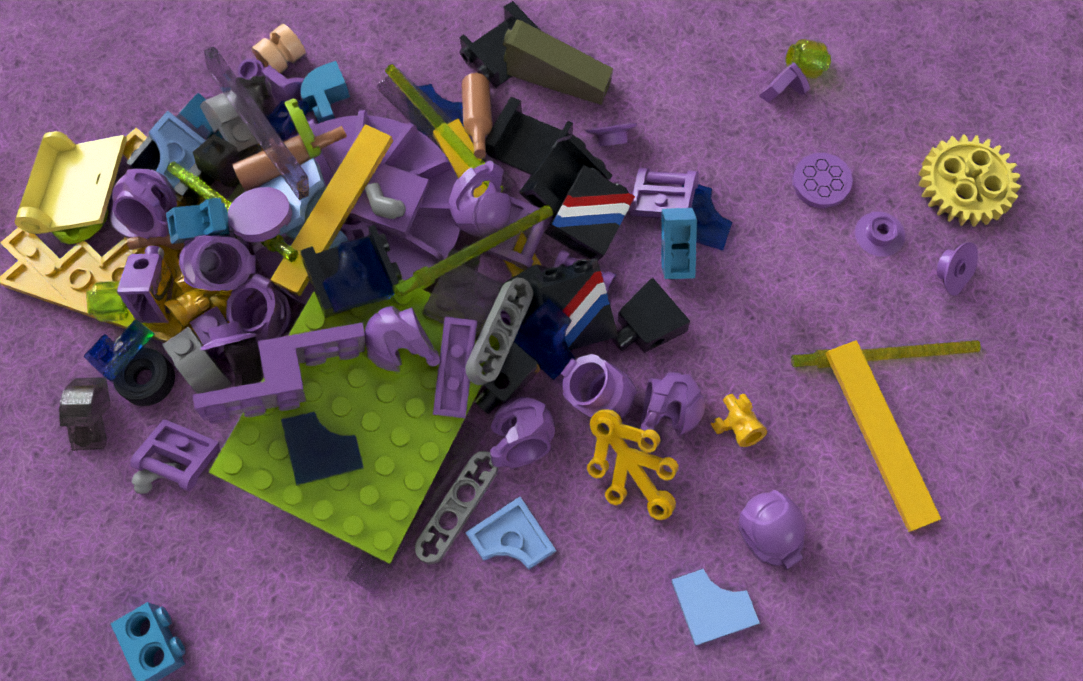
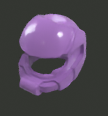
M487 161L484 165L474 169L470 168L456 180L450 195V212L455 223L462 231L471 236H487L498 233L504 229L510 217L511 198L508 194L500 193L504 171L503 168L492 161ZM483 181H490L486 191L481 196L475 198L473 195L475 188L481 186Z
M127 170L126 174L118 180L113 189L112 198L115 217L130 232L146 239L159 236L166 237L169 233L166 213L173 207H177L174 188L164 175L154 170ZM152 215L154 221H148L147 216Z
M200 235L184 241V247L179 257V266L184 276V281L188 285L202 290L228 291L237 289L238 286L248 279L250 274H256V255L250 254L247 247L233 237Z
M255 274L252 279H247L237 289L232 290L227 300L226 317L229 323L240 321L243 333H256L257 336L242 341L253 346H259L258 341L283 337L291 321V309L287 298L280 291L274 289V283L270 279L260 274ZM253 292H257L253 298L246 302L247 297L253 294Z
M394 306L385 307L368 320L364 332L365 345L369 359L376 366L388 371L400 372L399 366L402 365L398 352L399 348H406L412 354L425 357L430 366L438 365L440 361L439 353L437 350H434L412 307L403 311H399Z
M590 354L589 356L579 357L577 360L572 358L561 373L564 376L562 383L564 398L589 418L599 410L610 409L618 413L622 419L633 407L635 394L637 393L633 381L615 365L597 355ZM592 369L604 370L603 373L599 374L591 382L587 391L586 402H583L581 393L578 390L580 380L584 374Z
M668 372L663 379L650 378L646 386L639 429L644 431L648 429L654 430V426L658 425L663 417L672 420V426L676 430L677 436L685 434L696 427L704 415L705 400L694 379L689 374L681 375V373Z
M523 396L513 397L500 406L493 418L491 429L494 433L505 438L490 451L492 465L495 467L510 466V469L531 464L550 451V442L555 434V422L551 412L546 408V404L529 397L524 398Z
M775 489L768 493L758 494L750 499L740 513L738 526L748 549L752 551L760 562L773 566L783 565L786 570L802 560L803 557L800 552L804 545L806 524L798 506L786 495Z

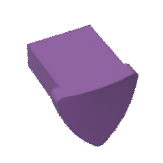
M792 63L759 96L765 101L770 102L787 86L802 95L810 87L803 72L795 63Z
M270 65L261 70L265 90L285 106L284 102L293 98L297 99V101L302 99L301 86L304 78L286 79Z

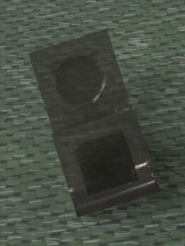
M213 134L193 151V156L200 172L226 187H234L241 183L232 164L261 152L262 148L257 144L238 153L236 146Z
M256 336L224 345V353L235 375V387L262 381L264 374Z
M106 377L75 378L65 387L59 406L60 427L67 426L72 451L99 450L106 447L107 438L102 417L110 408V396Z

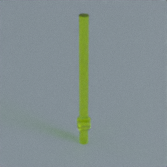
M394 64L389 65L385 69V73L470 168L474 169L485 164L483 160H479L474 156L471 150ZM483 181V183L488 187L490 181Z
M171 162L168 165L167 170L206 200L221 198V202L224 203L228 212L232 204L230 201L177 162ZM280 234L274 238L261 241V244L268 250L278 252L290 262H293L298 257V251L284 242V238Z
M545 205L429 268L424 266L413 272L412 277L393 287L395 294L401 298L419 287L424 289L434 284L436 278L553 215L550 206Z
M979 340L861 350L867 361L978 353L981 350V344ZM830 349L816 350L815 353L791 355L792 367L817 366L818 369L831 368L825 354Z

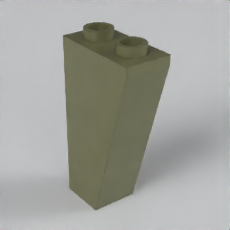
M517 19L513 29L507 30L503 41V46L506 47L503 61L507 63V75L596 104H603L612 81V67Z

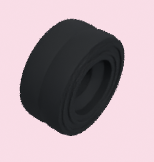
M140 347L126 352L119 358L113 369L112 379L117 392L130 403L137 406H151L162 401L171 392L175 382V371L169 360L160 352L151 348ZM143 370H151V379L145 384H138V374Z

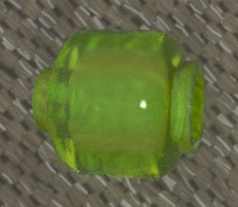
M799 39L787 51L786 66L788 67L795 63L806 78L817 79L822 75L823 71L828 70L831 63V55L828 54L827 46L823 42Z
M120 281L96 282L93 284L92 290H87L88 314L94 315L97 321L108 322L127 319L129 309L117 293Z

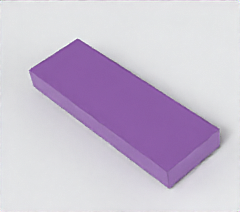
M445 317L433 415L466 418L470 380L467 377L465 367L475 344L476 320Z

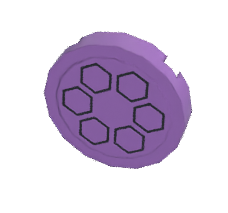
M813 153L804 157L796 165L792 183L796 191L795 193L800 200L809 206L822 209L841 204L850 193L853 179L847 164L837 156L828 153Z

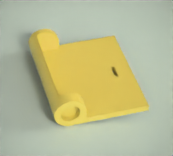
M62 132L45 133L15 218L16 226L28 233L42 234L103 223L127 138L121 135L75 144Z

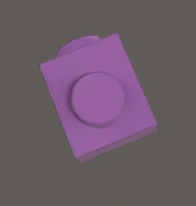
M217 306L189 322L203 345L211 341L208 328L228 324ZM237 341L206 350L217 360L218 358H227L233 355L237 350L236 347L242 343Z

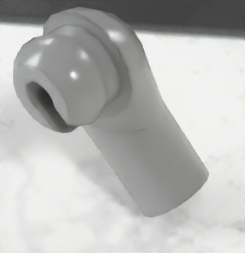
M371 183L365 187L369 203L375 215L395 219L405 214V204L401 200L384 197L379 183Z
M163 462L180 469L179 463ZM146 469L138 471L132 478L134 491L138 494L148 493L152 489L151 482L157 478L164 477Z

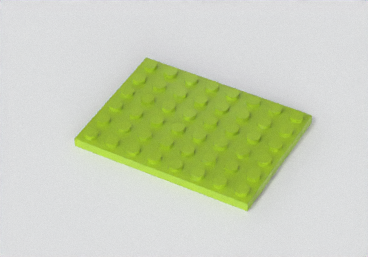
M402 279L399 281L397 293L326 319L315 292H313L289 335L363 323L365 332L368 320L375 313H378L379 310L394 306L399 311H403L412 307L434 350L438 351L440 357L445 317L476 320L475 344L485 321ZM490 335L489 344L493 350L498 351V339ZM366 345L365 351L359 352V356L356 358L340 360L339 356L326 358L325 363L315 366H307L306 362L299 363L306 402H300V407L292 410L280 411L279 407L265 409V414L255 417H245L243 413L209 473L390 564L465 418L433 415L439 363L436 366H430L425 357L412 354L406 348L398 349L402 365L399 366L400 372L388 371L376 366L367 355ZM471 381L466 415L482 386L476 385Z

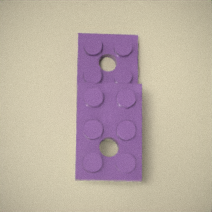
M363 323L258 341L265 382L192 395L194 408L204 421L210 420L211 424H218L230 421L232 415L244 413L245 417H255L265 414V409L279 407L280 411H286L300 407L299 403L306 402L299 363L306 362L307 366H315L325 363L326 358L339 356L340 360H347L358 357L359 352L365 351Z

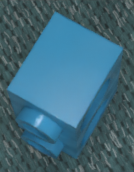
M693 208L662 209L661 268L664 279L695 278L697 218Z
M147 602L110 623L136 681H158L186 665L182 657L186 653L185 647L177 636H172L168 627L172 624V620L163 606L159 608L158 605ZM149 619L150 629L147 634L142 636L140 627L145 620ZM159 649H162L164 659L160 665L155 666L154 655Z

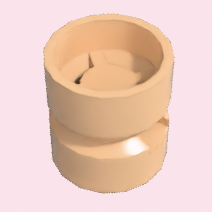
M281 24L270 33L269 40L263 38L251 47L254 56L265 65V68L270 65L280 74L288 68V62L295 63L306 54L299 38L285 24Z

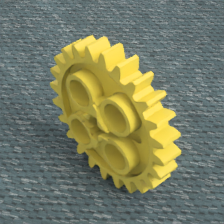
M965 134L962 135L959 141L954 136H951L947 143L940 141L936 148L932 147L921 164L923 167L918 175L922 179L919 182V186L926 188L922 193V197L932 198L928 204L929 207L936 205L940 207L937 212L938 216L947 212L948 221L951 222L954 217H958L961 226L964 225L967 219H970L973 227H976L980 220L985 225H988L992 219L997 221L1003 213L1006 214L1012 207V204L1018 198L1016 193L1021 188V185L1016 183L1020 178V174L1012 173L1017 164L1006 162L1010 154L1000 155V145L993 149L989 147L990 139H987L984 144L979 143L977 135H975L972 141H968ZM957 194L962 195L965 199L960 198Z

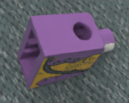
M148 246L144 254H131L128 256L117 289V293L138 323L169 322L170 312L164 305V302L172 298L174 280L171 271L163 260L164 250L158 246Z

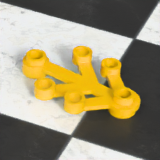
M613 410L597 411L590 420V429L597 437L594 457L587 465L589 475L594 478H602L608 471L609 463L606 458L609 445H611L617 456L612 484L605 491L606 500L612 505L622 503L627 496L625 484L627 473L629 472L648 500L647 509L650 516L656 520L669 518L676 507L675 498L667 491H658L642 468L644 466L656 470L657 475L663 480L673 479L678 472L679 466L675 459L671 457L661 458L649 454L655 451L660 444L659 434L654 430L648 429L644 431L622 424L621 417ZM601 423L606 424L609 430L605 429ZM644 438H650L653 441V445L648 444ZM624 439L638 442V446L642 451L628 447ZM594 464L600 465L602 470L596 469ZM663 465L669 466L672 472H667ZM612 490L618 492L620 497L613 496ZM656 505L661 506L664 511L659 510Z

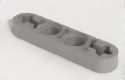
M517 277L502 286L466 363V374L472 383L483 385L495 380L499 375L533 297L531 285L527 280ZM502 310L506 311L510 316L511 322L509 326L501 319ZM490 335L498 339V351L493 350L490 346Z
M480 451L471 457L415 544V552L423 563L436 564L443 559L496 477L498 467L492 465L490 452ZM488 459L490 460L489 466L492 470L490 472L485 470L482 472L479 481L484 483L480 487L473 479L466 477L469 473L475 477L479 470L476 463L478 461L484 462ZM467 485L472 486L476 493L472 501H460L457 497L459 489ZM446 513H454L458 518L457 525L451 530H445L440 526V519ZM433 528H436L441 535L448 537V539L444 542L439 538L435 545L438 553L436 555L429 554L428 557H425V550L422 546L425 542L427 544L433 542L436 535L430 532Z

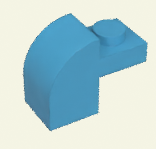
M336 61L312 70L305 77L301 86V96L308 113L314 111L318 123L335 119L330 104L350 97Z
M197 93L176 117L211 145L215 146L223 136L220 131L214 133L200 108L201 103L206 99Z
M210 198L200 205L173 207L166 213L171 244L184 243V241L200 235L226 236L230 234L228 212L224 203L221 202V198Z

